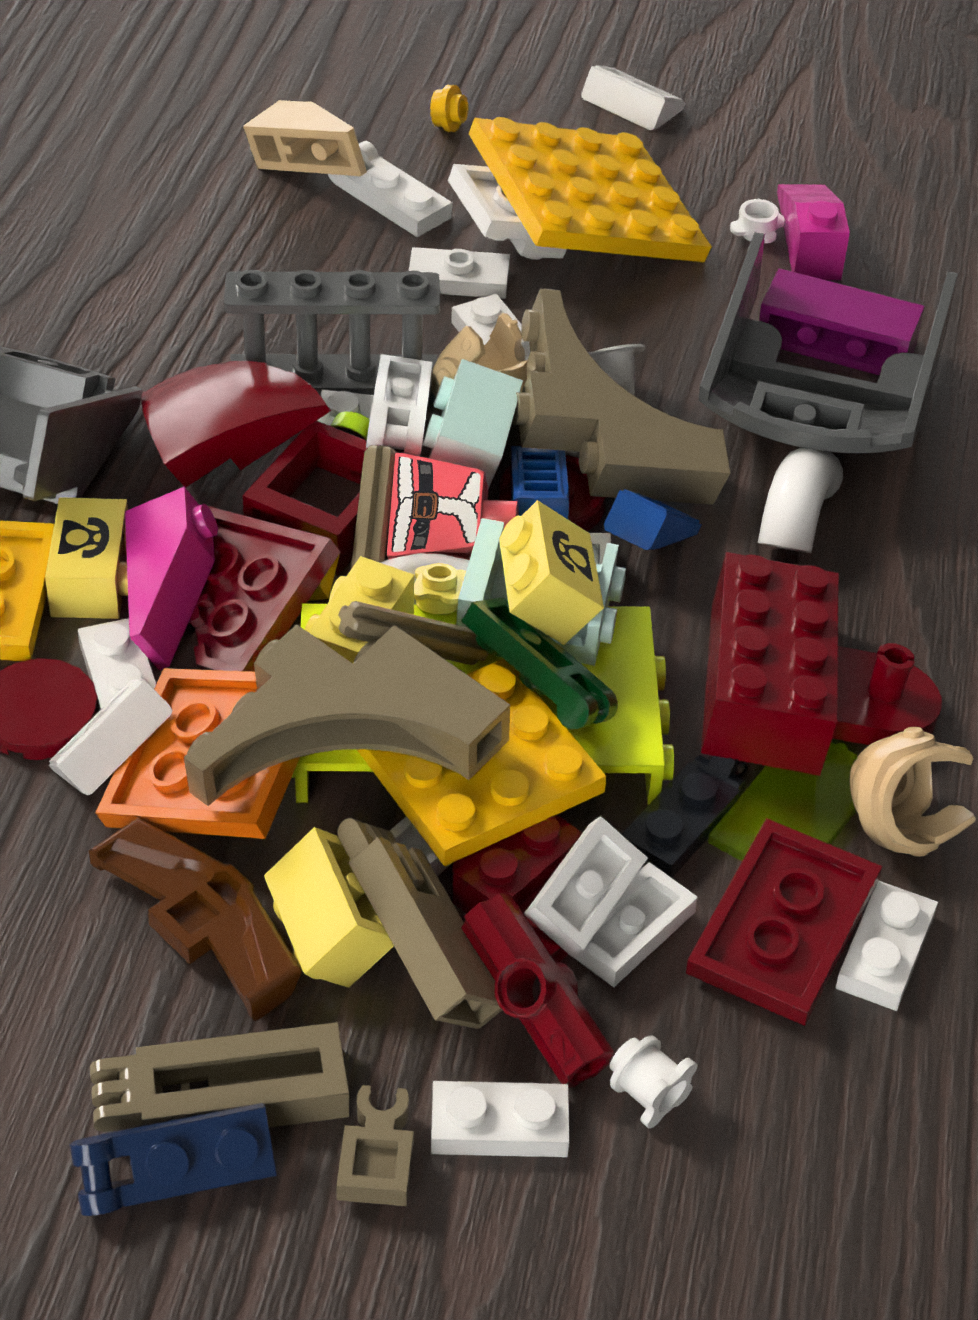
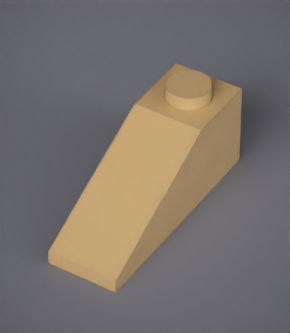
M279 100L243 126L258 169L363 176L367 173L354 128L314 102Z

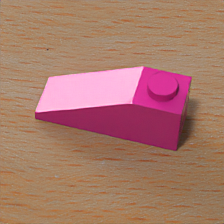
M778 184L777 194L781 215L785 218L783 227L791 271L823 280H842L850 235L844 203L826 185Z
M185 486L125 511L129 635L131 640L158 670L170 666L215 562L213 537L218 534L215 517L206 504L199 505Z

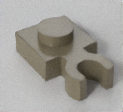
M362 1085L357 1095V1119L360 1126L345 1125L336 1185L338 1201L407 1206L414 1131L402 1130L409 1116V1096L406 1089L398 1088L396 1103L392 1108L378 1110L371 1105V1086Z

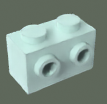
M461 359L454 379L443 377L434 403L435 408L443 411L441 417L432 414L422 442L423 446L431 448L429 459L482 470L485 472L489 488L503 456L517 405L516 392H520L523 380Z

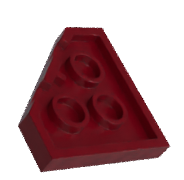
M208 506L215 517L218 534L213 537L215 562L190 618V623L196 629L198 645L194 647L196 664L201 670L255 672L254 662L257 660L261 650L272 640H280L289 631L301 613L302 603L308 602L340 554V551L330 538Z

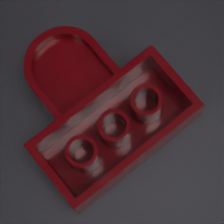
M725 553L711 610L701 754L738 759V761L820 776L832 738L871 745L878 740L903 732L908 727H919L923 729V732L932 734L941 712L942 697L932 679L914 666V654L902 645L894 643L883 644L879 647L877 653L838 646L839 573L825 571L812 565L799 566L767 560L759 555Z

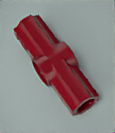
M499 893L493 898L479 902L464 916L465 922L461 929L495 980V997L499 1007L507 1015L521 1020L561 1084H568V1088H572L587 1079L595 1077L610 1064V1058L615 1052L578 998V982L573 971L566 964L553 960L510 894ZM538 976L541 992L538 1000L535 1002L532 987L534 980Z

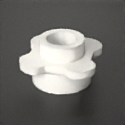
M751 199L741 205L739 218L737 221L731 222L730 231L736 236H743L750 242L754 232L765 234L764 243H771L776 240L777 228L784 226L785 218L779 214L778 208L773 203L763 199Z

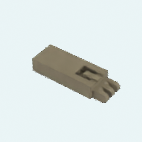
M351 818L343 820L338 827V838L351 860L348 863L434 1020L480 1029L502 1011L495 997V980L461 929L464 922L424 852L413 847L407 850L405 845L396 841L394 835L389 830Z
M338 1022L136 1047V1055L99 1059L92 1062L89 1067L90 1080L95 1084L91 1089L92 1104L97 1107L93 1111L94 1128L101 1132L132 1129L263 1103L266 1108L269 1128L349 1117V1090ZM208 1080V1088L190 1090L189 1083ZM181 1084V1091L163 1093L162 1086Z

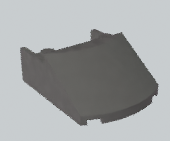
M754 232L700 384L699 401L725 420L745 430L797 447L840 453H877L912 447L925 416L928 397L948 327L958 273L947 272L925 355L914 353L894 354L884 362L878 383L777 362L781 352V334L771 324L749 319L759 290L765 234Z
M0 346V487L22 493L23 498L32 501L43 499L58 504L59 498H81L137 414L143 389L134 386L116 391L113 390L114 377L59 360Z

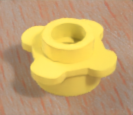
M434 563L418 567L415 570L416 581L414 583V599L418 608L431 614L455 612L458 608V598L466 571L456 570L453 566L444 563Z

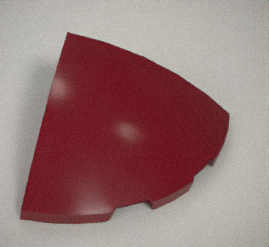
M229 361L197 367L158 383L143 392L141 397L143 414L162 461L185 488L230 458L240 470L244 469L331 412L320 394L297 374L267 365V363L255 361Z

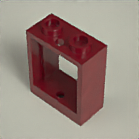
M315 421L293 440L242 495L243 515L330 538L340 551L335 574L339 576L352 561L360 492L338 517L293 499L290 496L316 467L361 485L364 452L368 449L366 448L367 441L322 422Z

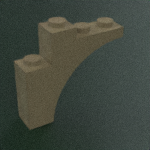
M540 289L532 310H525L521 326L522 339L529 342L530 354L527 361V380L522 392H516L517 405L512 419L513 425H519L521 446L524 448L580 452L579 467L582 474H587L590 496L616 498L619 490L623 491L626 489L658 501L713 505L730 475L723 429H713L675 418L653 408L621 387L601 369L579 341L566 314L561 291Z
M296 624L280 640L275 639L269 642L258 655L257 660L254 662L257 691L248 692L242 696L234 706L231 715L212 732H205L197 737L184 757L189 792L207 806L238 783L268 767L309 754L344 749L382 750L416 756L442 765L470 780L509 741L510 704L396 625L391 627L379 640H371L366 643L358 652L354 663H351Z

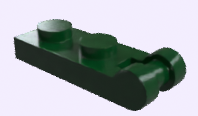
M504 597L471 603L461 622L477 635L476 641L485 651L494 656L504 658L519 671V679L526 687L536 693L546 695L557 705V716L563 726L569 729H579L591 724L608 721L616 714L618 701L614 692L551 637L510 613L508 601Z

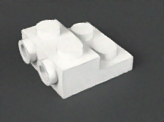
M453 165L448 182L484 237L496 241L510 239L517 252L529 259L538 260L542 257L563 259L567 249L540 247L534 244L489 167Z

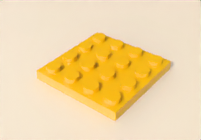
M496 117L494 120L474 118L468 134L536 246L705 262L711 250V244L638 137L625 132L618 135L598 133L585 127L578 128L577 130L557 128L545 122H539L536 125L516 123L504 117Z

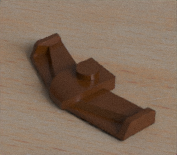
M139 817L89 850L90 864L100 871L107 870L160 900L159 903L148 909L149 925L189 964L212 949L253 1021L261 1019L292 995L302 969L255 895L254 885L234 866L217 861Z

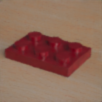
M766 818L689 956L686 974L805 1026L879 882L882 866Z

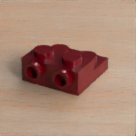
M554 815L455 861L452 868V903L467 914L479 902L493 898L499 893H507L512 896L524 914L582 832L560 816ZM526 917L553 960L562 961L568 953Z

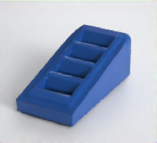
M511 446L512 501H518V516H522L538 500L568 519L569 487L564 450Z
M624 489L623 491L619 490L605 520L604 528L607 532L644 550H655L697 535L702 524L699 523L700 520L665 503Z

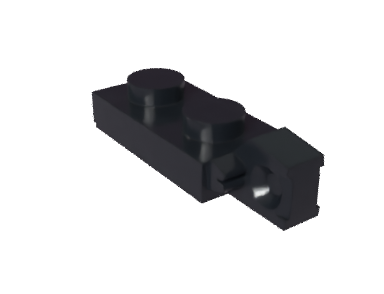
M702 755L697 756L693 762H689L621 835L648 858L644 864L650 862L673 878L738 806L739 795L744 789L746 782L740 778L747 771L748 766L746 762L712 756L709 760Z

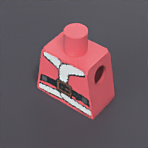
M395 453L387 546L388 560L418 553L445 554L470 560L481 519L504 522L505 528L511 519L518 516V501L487 500L488 484L485 472L482 470L406 453Z

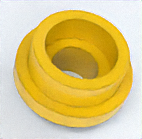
M446 85L443 89L434 91L430 104L433 124L436 127H443L446 132H456L461 123L466 121L468 116V100L465 95H462L457 85Z

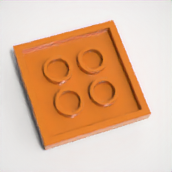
M164 668L154 690L171 706L172 713L115 770L95 812L104 826L108 828H123L139 817L164 832L266 839L300 757L273 765L246 778L226 791L209 806L189 792L184 757L197 737L205 732H212L231 715L234 706L242 696L248 692L257 691L255 672Z

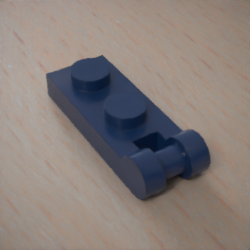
M263 1103L91 1136L69 1144L73 1166L81 1167L84 1189L78 1192L80 1212L83 1216L101 1215L126 1206L277 1176L266 1108ZM129 1156L133 1178L112 1182L109 1161L114 1158Z

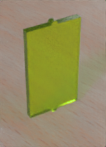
M831 742L820 776L765 766L709 834L708 843L743 861L762 824L768 818L831 845L856 813L850 790V772L852 764L857 759V755L848 751L844 743L834 744Z

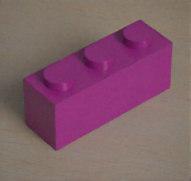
M778 268L761 303L759 321L771 324L779 331L782 336V350L880 375L882 366L887 358L898 353H914L925 306Z

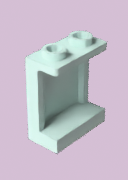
M481 519L458 598L456 625L467 627L461 622V619L472 602L504 597L508 601L499 537L504 530V522ZM607 543L602 564H596L604 608L565 645L553 639L578 662L595 666L600 642L608 644L612 642L617 609L609 608L608 606L610 601L621 602L626 577V568L616 566L619 547L616 544Z

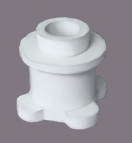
M653 1035L645 1037L641 1041L637 1038H631L618 1049L610 1062V1069L613 1071L610 1087L618 1093L626 1091L646 1109L640 1121L647 1128L656 1126L664 1115L685 1101L693 1088L691 1079L698 1067L690 1058L683 1059L677 1065L660 1050L661 1041Z

